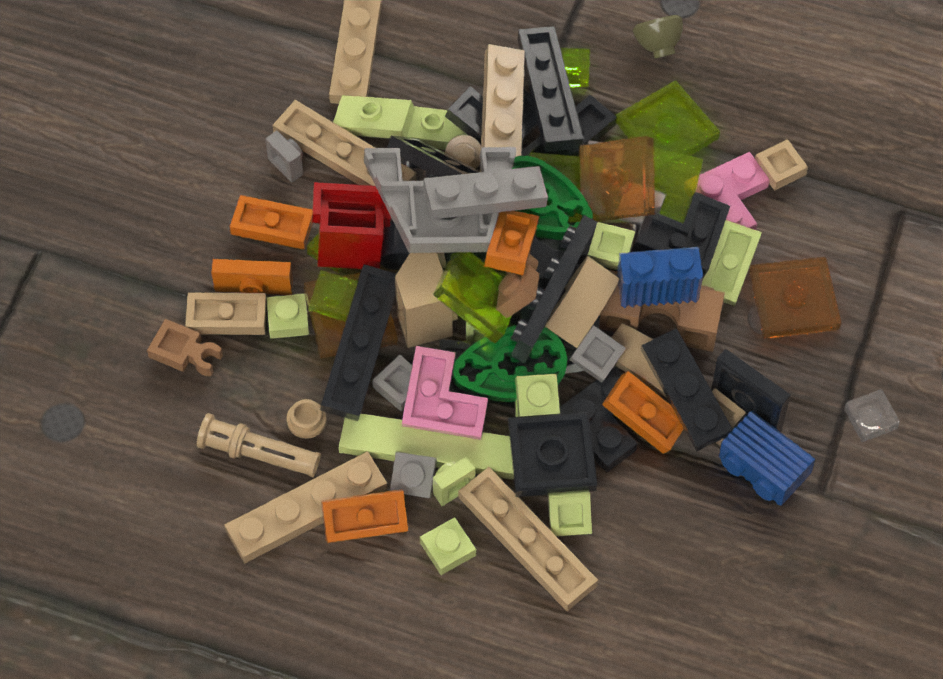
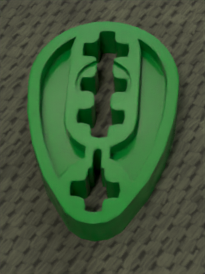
M515 157L512 169L540 167L548 195L546 207L514 210L539 216L535 233L536 237L562 240L570 225L568 223L569 217H573L576 213L581 214L582 218L585 215L593 220L592 210L583 194L559 170L535 157ZM577 221L573 227L577 228L580 222Z
M515 325L489 334L471 345L455 361L452 379L459 389L475 396L494 401L515 402L517 400L515 384L517 376L557 374V384L559 385L567 368L566 351L559 337L544 327L529 355L531 359H538L542 356L543 350H549L551 356L557 355L558 357L554 361L552 368H547L546 363L543 362L535 364L533 372H527L525 366H518L515 368L513 375H508L507 370L499 369L498 365L503 363L505 356L512 354L517 342L510 339L517 327ZM510 356L512 362H519V360ZM465 363H471L473 369L482 370L481 373L476 375L474 382H469L467 376H460L459 372L464 370Z

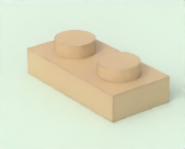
M188 293L185 327L200 334L265 335L266 293Z

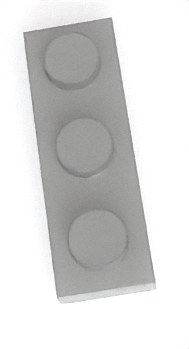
M539 166L424 178L423 192L430 220L546 207L548 200Z

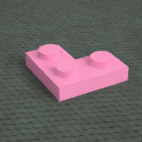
M748 152L686 181L684 191L690 199L694 192L729 205L730 209L726 220L756 230L757 223L741 200L768 188L769 178L753 155Z
M416 346L402 426L481 440L488 398L449 391L456 356L455 352Z

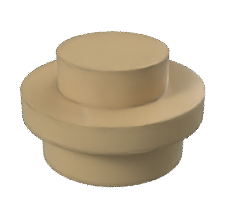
M458 135L449 141L445 153L476 169L480 165L481 144L470 135Z
M309 399L296 402L287 413V426L291 433L304 439L319 435L327 423L326 412L320 411L321 405Z

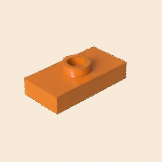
M240 195L230 224L231 235L305 250L313 225L312 209Z
M514 210L499 212L484 267L524 275L537 230L539 216Z
M213 259L211 273L215 292L292 295L293 277L291 262Z
M629 371L620 376L602 403L606 409L663 454L670 451L684 429L672 406Z
M402 489L321 501L327 543L408 531L404 492Z

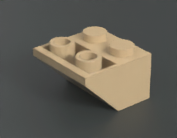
M410 253L395 276L397 317L408 348L453 336V321L458 320L454 301H457L458 297L453 279L445 278L443 268H446L444 253Z

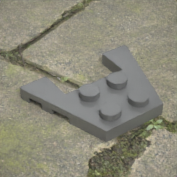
M482 147L479 157L481 172L512 169L516 156V147ZM400 148L364 149V164L409 253L488 251L499 212L430 220L423 192V181H403Z

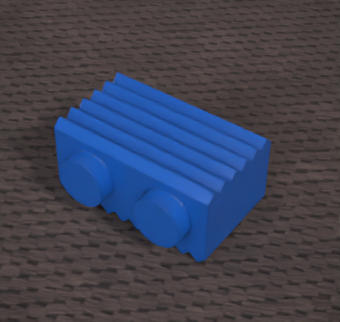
M698 247L619 253L617 276L620 278L618 288L622 307L626 308L630 305L634 308L636 304L640 307L644 304L649 307L652 303L657 306L659 303L665 305L667 302L673 305L675 301L679 304L685 301L688 304L691 300L695 303L699 300L703 272Z
M750 411L743 421L724 438L719 453V458L728 472L734 476H744L747 481L752 483L755 492L767 501L774 500L781 506L812 473L815 458L754 411Z

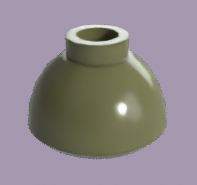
M671 15L635 25L632 31L638 43L643 48L653 52L654 59L676 54L674 46L679 42L683 32V18L679 15Z

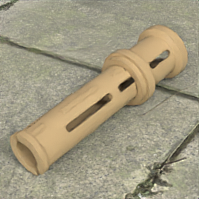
M207 413L204 417L197 437L198 448L204 449L208 446L227 452L229 457L233 459L241 458L244 455L275 466L307 474L310 477L315 476L321 458V453H315L282 441L251 433L250 428L246 424L239 423L235 426L216 420L215 416ZM215 433H220L229 436V438L223 439L215 436ZM247 443L255 444V447H249ZM268 448L294 456L295 459L291 460L266 452L264 449Z

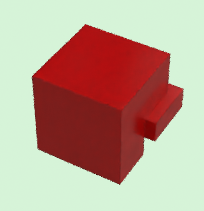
M314 182L312 223H319L317 267L362 269L363 264L380 269L384 227H390L391 216L376 186Z

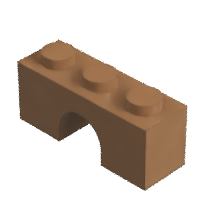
M609 270L610 272H612L613 274H615V275L617 276V273H618L617 271ZM617 284L600 313L599 329L616 332L623 323L638 331L639 324L643 318L650 314L660 313L669 316L675 322L677 330L687 347L713 352L725 293L715 291L708 286H701L700 297L696 303L692 300L688 304L685 301L681 304L675 301L673 305L667 302L665 305L659 303L656 306L652 303L649 307L645 304L640 307L636 304L634 308L630 305L624 308L621 306Z

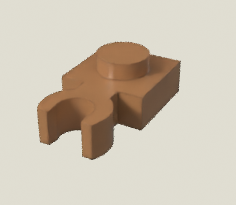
M529 254L524 275L506 272L508 275L502 279L498 286L499 294L496 310L506 318H509L536 299L540 274L536 271L538 260L531 254Z
M167 319L164 320L147 349L148 357L183 372L187 365L191 363L204 376H212L214 371L213 366L203 360L208 356L221 360L223 354L221 347L215 343L207 342L200 344L202 339L199 332Z

